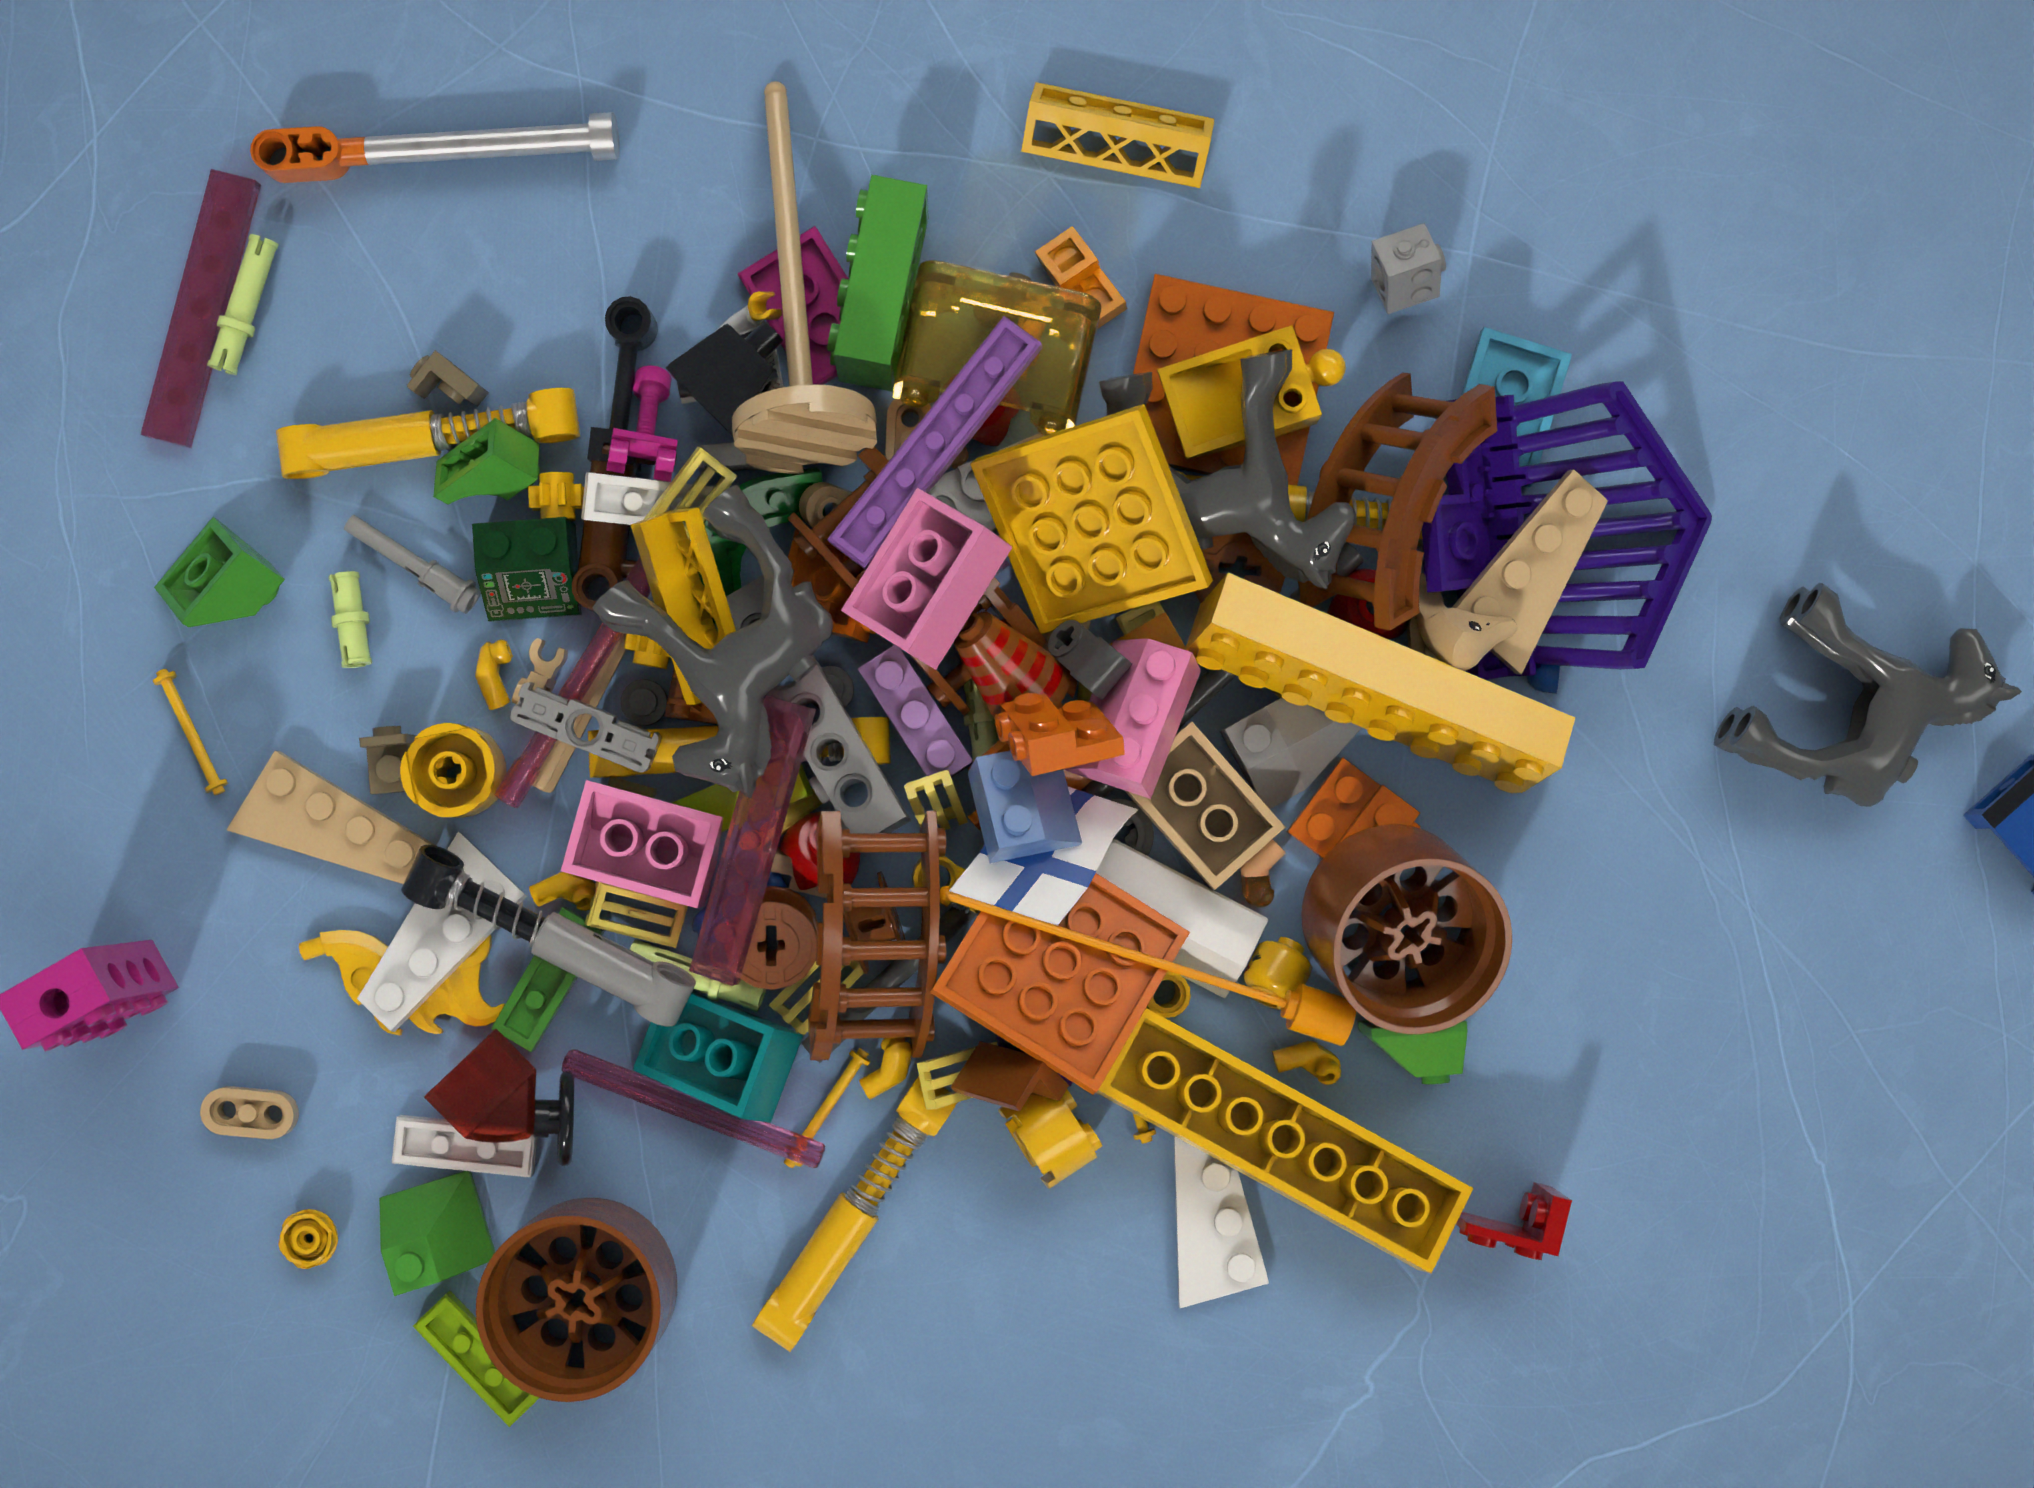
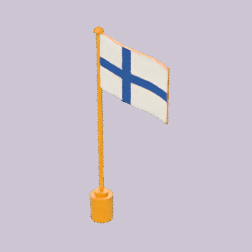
M1068 787L1082 840L1081 845L989 863L984 844L980 853L951 888L950 886L940 888V902L942 904L948 900L1281 1007L1280 1016L1286 1018V1028L1339 1046H1343L1352 1031L1356 1010L1345 997L1299 984L1295 991L1288 990L1285 997L1282 998L1058 926L1089 887L1115 835L1139 809Z

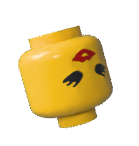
M1280 937L1278 942L1267 940L1258 944L1244 972L1243 979L1248 987L1284 998L1288 990L1295 991L1299 984L1306 985L1312 972V965L1303 955L1305 949L1301 944L1290 938ZM1254 999L1255 1001L1269 1008L1277 1010L1281 1009V1007Z

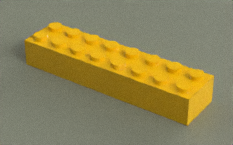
M1229 572L1200 604L1185 650L1192 652L1197 663L1204 668L1210 670L1222 669L1239 676V680L1248 686L1255 688L1266 687L1282 694V698L1289 703L1299 706H1312L1324 711L1326 717L1335 722L1358 725L1367 729L1368 734L1376 739L1383 741L1394 740L1410 747L1412 753L1420 757L1437 758L1450 763L1455 771L1469 776L1479 775L1495 782L1494 784L1498 789L1509 793H1523L1562 768L1576 718Z
M1148 1008L1143 1012L1096 1092L1409 1266L1427 1273H1432L1474 1189Z

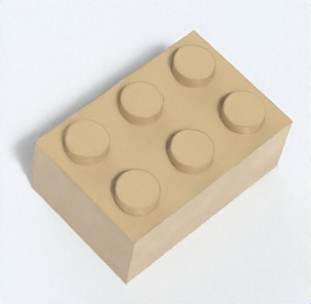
M1192 721L1176 734L1151 799L1125 791L1203 881L1214 890L1286 828Z

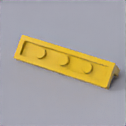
M1035 82L1029 102L1021 152L1200 188L1211 142L1214 118ZM1036 120L1056 124L1064 136L1053 143L1034 140ZM1087 131L1101 133L1109 145L1098 152L1085 150L1077 138ZM1133 140L1146 142L1153 155L1143 161L1132 160L1122 147ZM1179 149L1198 153L1194 172L1174 168L1167 156Z
M699 507L667 511L630 524L654 603L664 610L689 638L706 649H712L726 635L735 632L736 628ZM683 521L686 523L691 541L687 537ZM699 573L702 575L704 585L701 583ZM712 617L716 622L718 631L715 629ZM672 658L686 704L696 705L701 703L691 691L684 675Z

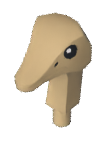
M1424 573L1420 574V613L1415 615L1416 622L1425 645L1438 660L1467 671L1476 666L1482 657L1496 644L1512 637L1517 631V624L1510 616L1493 617L1474 614L1459 608H1447L1443 603L1441 591L1427 592L1426 576Z

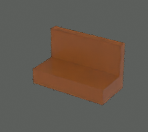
M982 1041L978 1043L951 1085V1088L956 1093L1016 1111H1021L1031 1093L1060 1101L1069 1087L1067 1082L1043 1061L1037 1060L1023 1052Z

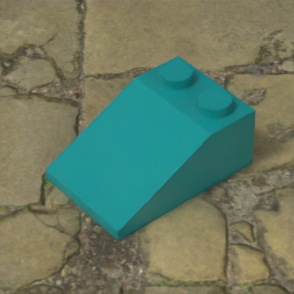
M692 992L676 1025L666 1027L650 1022L633 1071L741 1119L771 1123L803 1034Z

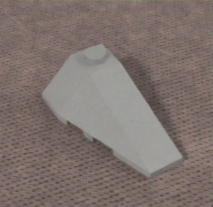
M1281 697L1221 730L1220 733L1249 786L1271 809L1306 790L1362 727L1353 723L1335 722L1326 717L1324 711L1309 705H1295Z

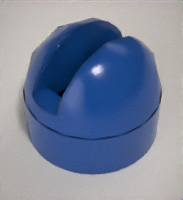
M1535 664L1536 675L1526 676L1528 684L1535 690L1557 694L1560 666Z

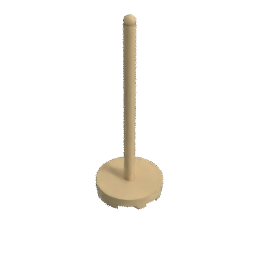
M773 81L766 85L764 95L789 386L758 394L742 403L732 416V431L735 447L746 455V463L750 466L770 472L799 474L804 473L803 465L826 463L846 466L857 461L858 451L863 448L873 449L877 444V424L874 405L864 395L842 387L813 384L787 89L781 82Z

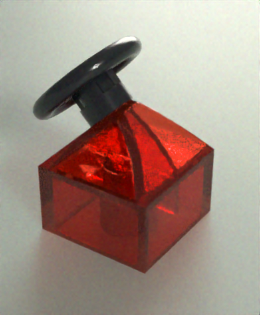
M497 1029L491 1032L424 1096L465 1139L479 1142L503 1143L528 1139L533 1134L534 1138H548L549 1134H558V1163L561 1166H568L572 1161L574 1075L569 1071H565L560 1075L559 1100H535L536 1069Z

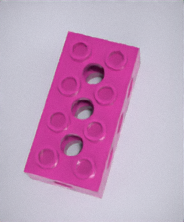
M153 940L86 947L73 952L1 993L0 1010L22 1050L42 1046L46 1052L62 1044L64 1047H68L81 1040L83 1043H86L99 1036L101 1039L109 1037L127 1026L124 1019H129L139 1013L144 1016L166 1005L168 1001L165 995L179 987Z

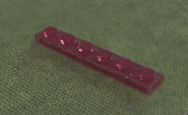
M214 169L210 171L140 435L192 448L213 369L207 366V363L211 358L220 327L216 324L219 315H225L233 291L261 184L254 179Z
M766 696L763 704L767 711L768 724L770 726L768 731L771 734V758L764 775L759 776L756 780V789L752 798L745 797L739 791L689 969L690 972L731 986L738 985L740 982L816 709L774 696Z

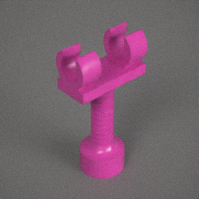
M648 365L640 367L635 372L633 393L641 400L636 432L613 428L606 471L624 474L627 456L656 461L653 479L671 482L678 440L655 436L659 403L667 400L670 395L672 378L665 369Z

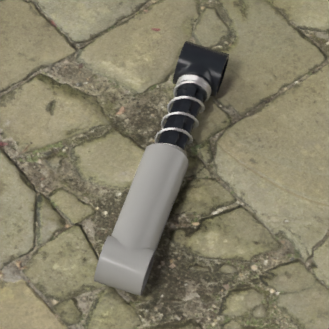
M422 845L401 888L402 893L409 900L431 909H442L446 905L454 906L456 910L464 908L473 913L475 920L484 918L493 923L495 930L503 928L511 932L514 939L523 938L529 941L530 948L532 947L531 954L633 1004L636 1012L648 1021L666 1027L676 1025L696 985L694 977L687 971L671 963L653 962L554 911L545 918L542 916V911L535 913L523 907V901L517 904L503 897V891L497 894L485 888L484 882H481L480 885L473 882L470 874L467 875L464 872L463 861L454 853L434 845Z

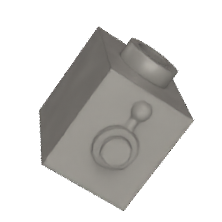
M1425 223L1372 241L1371 280L1387 314L1440 297L1441 272L1446 270L1445 257L1439 244H1434Z

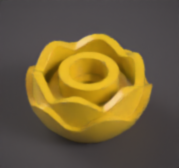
M305 1209L293 1213L283 1222L278 1243L279 1250L296 1267L309 1269L326 1263L332 1257L338 1244V1231L335 1223L328 1215L319 1210ZM307 1234H311L313 1236L312 1242H308L306 1240Z

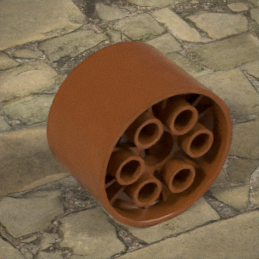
M1390 824L1368 828L1351 835L1337 844L1320 861L1304 893L1301 912L1302 929L1311 955L1350 1005L1366 1020L1383 1029L1403 1034H1426L1452 1027L1473 1015L1490 999L1507 970L1512 950V927L1509 913L1502 897L1483 875L1448 844L1423 829L1407 825ZM1415 867L1411 877L1406 880H1400L1403 870ZM1443 867L1453 870L1440 881L1435 879ZM1446 895L1444 904L1438 908L1439 897ZM1392 903V907L1386 911L1384 916L1379 915L1384 907ZM1358 923L1357 930L1353 935L1342 938L1344 929L1347 926ZM1408 924L1410 927L1404 933L1400 931L1403 926ZM1444 927H1462L1457 939L1447 936V931L1444 929ZM1429 943H1432L1427 951L1420 953ZM1358 956L1359 962L1347 976L1343 967ZM1375 961H1386L1381 966L1373 967ZM1407 965L1409 969L1414 968L1418 978L1406 982L1405 966Z
M577 1198L553 1205L510 1236L493 1254L483 1272L476 1298V1321L483 1347L494 1366L506 1379L521 1390L536 1397L558 1402H576L604 1395L619 1387L639 1369L668 1327L677 1298V1273L674 1259L658 1229L647 1218L631 1207L602 1198ZM583 1225L597 1228L593 1246H588ZM568 1237L574 1242L577 1249L574 1258H564L558 1253L556 1249L557 1238ZM613 1241L620 1245L623 1250V1260L621 1262H610L604 1257L602 1253L604 1242ZM528 1242L547 1264H535L519 1256V1253ZM638 1259L645 1272L629 1273L626 1275L624 1268ZM588 1271L596 1274L601 1282L597 1283L592 1277L587 1276ZM537 1275L544 1279L548 1287L547 1296H537L529 1288L530 1276ZM627 1284L637 1286L643 1294L642 1303L631 1305L624 1301L621 1295L622 1286ZM582 1289L586 1293L583 1299L584 1302L576 1307L571 1303L574 1296L572 1293ZM538 1309L536 1313L539 1320L521 1331L513 1315ZM623 1317L646 1328L640 1342L627 1330ZM550 1319L563 1321L568 1328V1338L558 1339L553 1337L548 1329V1321ZM602 1323L611 1326L615 1332V1342L603 1343L599 1341L594 1333L595 1324ZM583 1341L585 1368L568 1365L573 1344Z

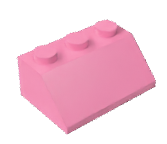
M917 488L841 611L936 670L1011 551L1012 546L985 526Z
M1151 639L1113 640L1111 646L1128 659L1132 665L1103 700L1092 693L1089 702L1093 701L1123 736L1125 755L1064 770L1151 799L1201 669L1193 653Z
M586 780L561 871L693 908L705 907L717 863L724 817Z

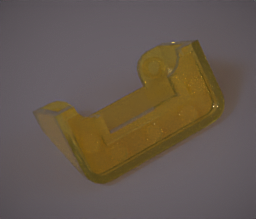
M924 261L918 267L893 384V398L900 399L904 404L917 408H922L929 403L936 402L939 393L946 390L1003 316H1006L1040 341L1043 348L998 405L1029 411L1030 422L1044 436L1074 427L1077 423L1102 309L1101 303L1093 296L1075 290L944 261Z

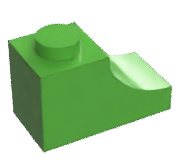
M495 418L436 461L433 497L447 505L459 499L475 495L500 496L508 501L523 489H528V486H532L538 480L540 472L538 465L540 444Z

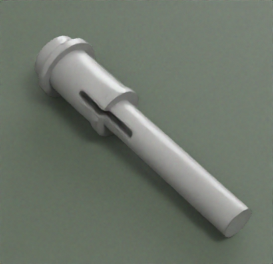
M355 515L351 516L346 522L345 531L418 577V585L425 587L450 603V610L453 612L460 610L466 614L478 601L481 591L475 587L476 582L473 580L464 581L441 566L436 560L428 563Z

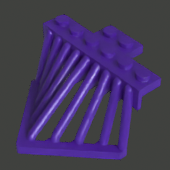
M1623 381L1596 384L1518 405L1514 404V395L1495 397L1497 432L1478 445L1462 464L1453 463L1446 473L1449 495L1442 496L1432 523H1423L1424 573L1426 576L1427 592L1457 590L1458 600L1524 523L1523 515L1531 514L1548 494L1522 495L1521 486L1561 479L1568 470L1574 469L1581 476L1646 466L1655 481L1597 487L1595 489L1608 500L1606 505L1668 498L1676 510L1675 512L1602 518L1598 520L1590 538L1677 530V533L1671 545L1583 551L1573 571L1662 565L1655 580L1566 584L1557 602L1646 599L1638 616L1551 615L1542 634L1629 635L1621 651L1538 646L1536 644L1522 674H1515L1490 651L1482 657L1476 666L1466 672L1489 680L1508 676L1536 675L1535 664L1619 670L1645 668L1712 521L1711 512ZM1598 403H1603L1612 416L1517 436L1516 427L1520 423ZM1623 434L1634 448L1625 451L1519 466V457L1526 453Z

